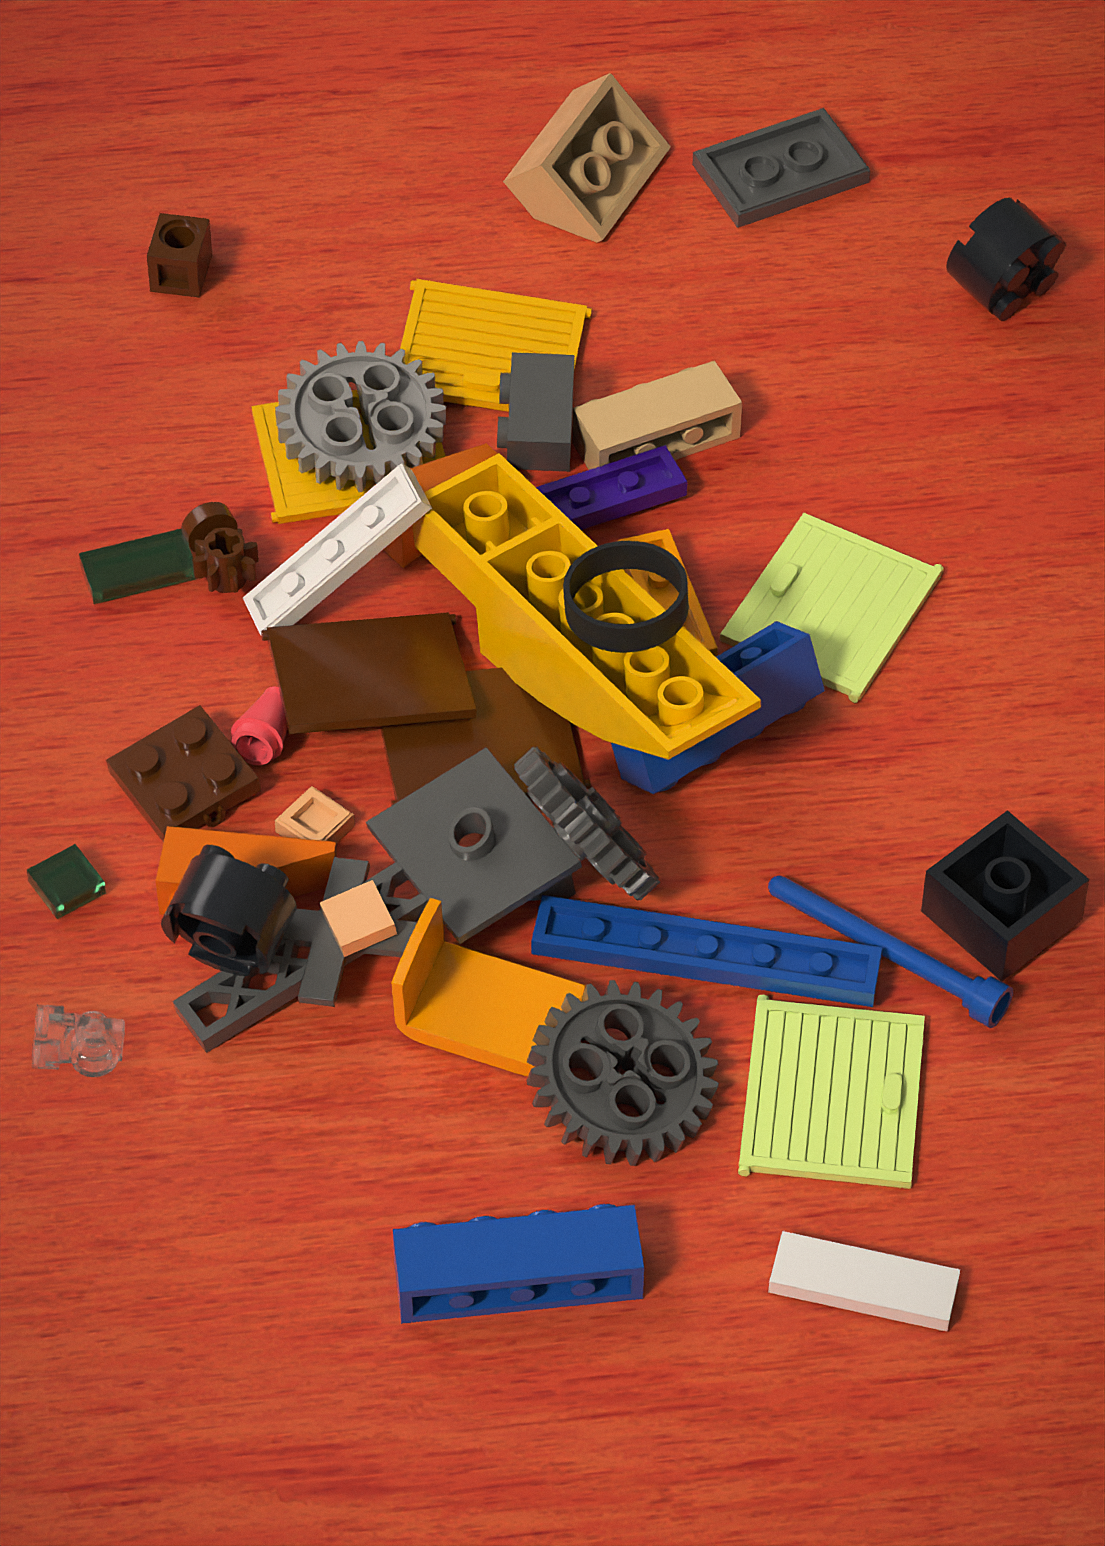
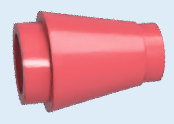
M279 687L267 688L231 728V744L246 763L264 765L270 760L277 758L282 752L288 726Z

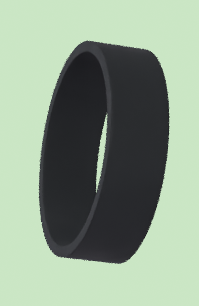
M617 541L597 546L578 557L569 567L564 578V605L568 625L582 641L598 649L627 653L656 647L673 637L681 629L688 615V582L685 569L674 555L653 544L639 541ZM620 569H638L655 573L668 580L679 592L676 601L665 612L650 620L633 624H612L594 619L580 610L573 599L579 589L589 580L603 573Z

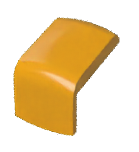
M433 898L429 899L391 982L395 1023L404 1035L419 1043L527 1077L530 1070L535 1067L527 1063L531 1047L537 1045L532 1040L538 1026L546 1025L544 1021L549 1009L554 1007L562 1010L561 1005L566 994L569 992L582 1002V995L585 989L583 984L445 942L441 901Z

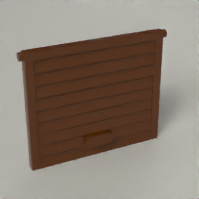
M449 612L267 627V630H261L262 641L268 640L289 734L476 718L477 709L452 626L456 624L455 614L449 615Z
M502 667L466 671L477 709L476 718L380 726L395 800L391 801V806L484 748L491 752L529 799L531 798L527 793L529 791L527 789L528 786L519 778L520 775L514 769V764L533 746L545 752L553 762L555 761L557 764L559 762L563 763L587 789L591 788L590 780L583 778L570 721L522 689Z

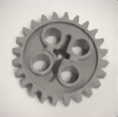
M359 341L355 352L348 353L342 343H338L336 348L337 356L330 357L320 349L317 351L318 364L314 365L308 361L301 360L300 375L288 373L286 376L287 389H280L278 391L279 406L275 407L276 426L278 427L279 443L285 444L287 459L298 458L299 471L301 473L315 467L316 482L319 484L330 475L336 477L337 490H341L348 480H355L358 492H363L367 480H374L377 484L401 463L408 468L422 465V456L434 458L436 456V443L443 442L446 406L443 405V390L435 388V374L426 373L422 375V361L420 359L406 365L405 350L403 349L397 351L392 357L386 356L385 343H380L374 353L366 351L363 341ZM349 382L354 383L356 386L361 415L364 423L369 425V439L374 448L373 450H369L366 447L358 409L353 407V394L351 387H349Z

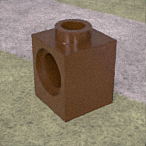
M165 213L159 214L147 253L150 292L200 298L212 258L209 219Z

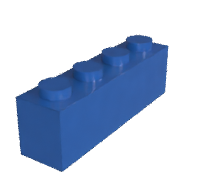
M776 621L718 655L716 658L761 699V708L669 760L611 743L621 779L652 794L668 790L677 784L678 779L700 766L708 765L718 760L721 753L743 740L758 736L762 733L764 727L786 714H792L801 710L807 701L825 691L810 634Z
M600 1204L588 1210L559 1213L552 1210H540L528 1216L499 1219L491 1216H480L468 1222L440 1225L420 1222L408 1228L393 1229L394 1265L401 1324L643 1299L644 1262L635 1205L617 1207L612 1204Z

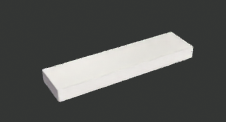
M402 463L243 597L260 635L261 630H267V627L294 625L432 509L415 474L410 468Z

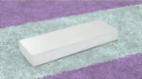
M782 1231L769 1281L768 1293L947 1332L959 1282L960 1269Z

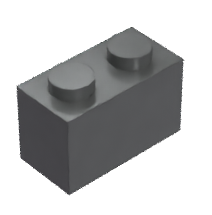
M512 352L511 373L500 374L499 404H509V417H498L497 448H507V461L516 469L570 472L575 355Z

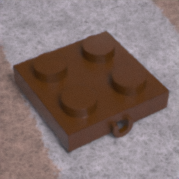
M201 705L106 760L109 773L163 843L167 826L197 829L206 823L208 827H215L224 820L226 816L225 811L261 791L257 775ZM216 811L218 815L211 819L209 815Z

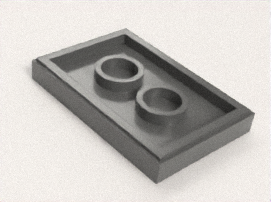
M824 108L693 152L692 165L737 228L867 184L870 180L869 167Z

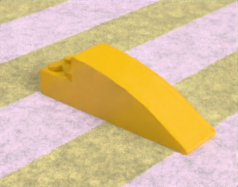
M500 453L424 492L432 509L412 525L415 547L476 607L480 653L497 668L502 667L517 685L563 718L604 741L669 760L761 708V699L683 626L666 642L638 652L621 653L598 649L576 636L566 620L563 592L564 578L572 563L585 552L597 547V545ZM623 569L606 572L594 577L579 589L573 599L577 607L588 616L612 624L644 622L666 611Z

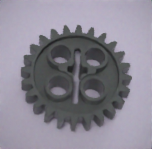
M533 746L514 764V769L520 775L519 778L528 786L527 789L529 791L527 793L530 798L553 822L554 830L559 834L558 836L581 861L587 858L612 885L617 884L620 888L622 887L629 896H633L637 901H641L660 883L659 877L653 871L654 869L644 859L647 855L646 852L628 831L621 826L620 817L593 786L587 789L563 763L559 762L557 764V762H553L538 747L535 748Z
M610 980L604 996H600L597 989L592 984H588L583 992L582 1002L569 992L566 994L561 1005L562 1010L551 1007L544 1021L546 1025H539L532 1041L537 1045L531 1047L527 1057V1063L535 1067L530 1070L526 1081L527 1085L540 1087L541 1089L536 1092L532 1104L534 1107L551 1106L552 1109L549 1111L544 1125L552 1127L563 1123L567 1128L561 1142L565 1145L576 1137H580L584 1140L582 1156L588 1157L595 1147L598 1146L604 1148L606 1164L611 1165L617 1151H624L630 1166H635L641 1151L645 1149L648 1156L654 1162H657L664 1151V1144L677 1153L685 1141L684 1135L694 1138L702 1125L699 1119L706 1120L712 1109L713 1104L708 1099L713 1098L719 1083L709 1077L713 1076L718 1066V1060L703 1057L707 1054L712 1043L711 1038L694 1039L693 1035L700 1023L699 1019L694 1018L681 1022L678 1016L683 1003L680 1001L676 1002L668 1009L660 1005L662 990L657 989L647 1000L641 998L639 982H634L628 995L620 993L615 980ZM605 1029H617L623 1032L628 1037V1040H616ZM585 1040L588 1041L590 1044L581 1043V1041ZM652 1065H664L674 1073V1076H662L652 1068ZM570 1069H584L591 1074L594 1080H581L575 1077ZM622 1069L626 1071L623 1075L619 1074ZM656 1101H664V1104H658ZM617 1105H630L638 1111L640 1116H626L621 1113Z

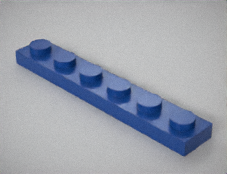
M545 895L541 897L531 940V954L868 1007H873L882 955V947Z

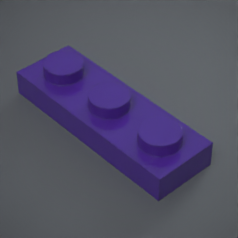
M666 445L536 488L580 530L686 496L687 480Z

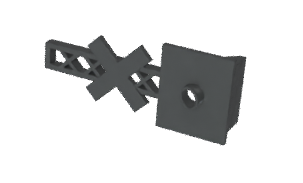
M484 748L366 821L367 828L393 859L394 864L367 880L370 870L369 861L337 857L333 859L323 901L373 880L395 924L397 935L344 957L323 915L322 909L318 911L296 909L266 972L277 974L275 985L267 990L248 989L251 978L260 973L259 967H253L249 976H238L220 971L174 1000L175 1010L204 1051L208 1053L297 996L300 1003L335 1007L345 966L363 954L401 958L417 924L416 921L419 920L430 898L441 901L443 923L461 944L527 901L541 900L542 895L565 899L575 895L572 873L582 867L581 861L558 836L559 834L491 752ZM478 833L484 835L473 846L463 847L458 844L468 834ZM407 880L420 893L412 899L393 897L395 888ZM300 947H311L308 959L297 958ZM211 1003L228 1004L226 1015L208 1027H205L196 1012Z

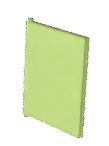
M803 513L720 633V641L735 646L776 621L810 634L823 685L848 695L851 702L857 703L861 700L938 583L944 568L940 564L931 566Z
M759 995L756 1005L738 1174L749 1176L750 1172L910 1189L925 1016L769 1000L767 995Z

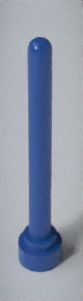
M774 876L768 883L770 894L859 944L882 947L881 956L962 999V1006L969 1010L970 1018L989 1028H993L1006 1013L1013 997V988L992 976L986 980L978 976L973 980L784 876Z

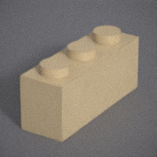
M714 360L574 407L572 444L588 470L666 445L672 457L676 460L740 438L742 401Z

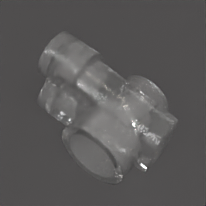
M37 1004L32 1043V1069L59 1070L60 1064L72 1063L77 1072L87 1077H101L110 1073L117 1063L122 1061L125 1037L124 1019L109 1018L98 1011L78 1014L64 1012L63 1005Z

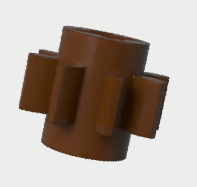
M213 528V531L208 533L204 540L195 541L196 557L192 559L194 577H207L209 591L236 593L245 585L247 580L255 581L257 579L258 545L257 542L244 543L242 529Z

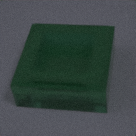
M76 844L27 869L28 882L57 919L106 894L105 881Z

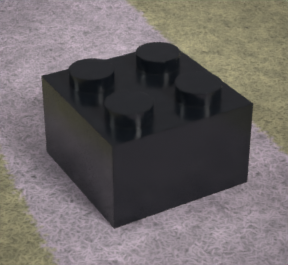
M1007 810L926 870L921 912L1000 981H1003L1083 919L1090 879Z

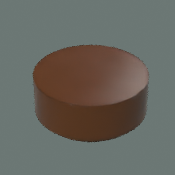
M209 502L197 506L185 517L181 526V532L190 549L195 552V541L204 540L207 534L213 531V528L227 527L237 530L238 524L225 504Z

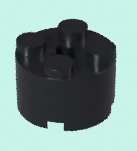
M1009 197L995 202L975 218L969 225L975 232L966 245L959 240L956 242L950 252L946 265L947 272L991 314L995 315L999 320L1005 321L1019 309L1024 297L1032 292L1037 296L1043 295L1053 286L1058 278V273L1053 268L1063 253L1066 243L1025 204L1021 203L1018 199L1015 202Z
M207 844L203 846L200 854L190 861L161 920V926L166 936L174 944L179 935L191 943L192 947L188 955L205 965L238 976H249L253 967H259L261 975L267 972L296 912L297 906L293 896L285 888L289 879L283 871L264 863L254 867L235 859L230 852L219 846Z

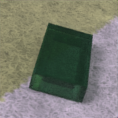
M181 529L79 553L80 566L93 604L197 579L194 577L193 556L188 543L182 535Z

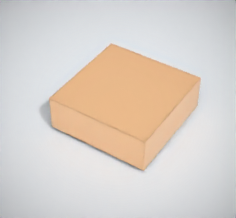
M313 786L275 820V832L282 837L336 843L355 826L353 813Z
M373 880L320 902L323 915L344 957L397 935L395 924Z

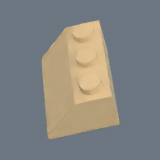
M609 73L572 90L503 182L534 219L597 243L606 237L671 146L614 76Z

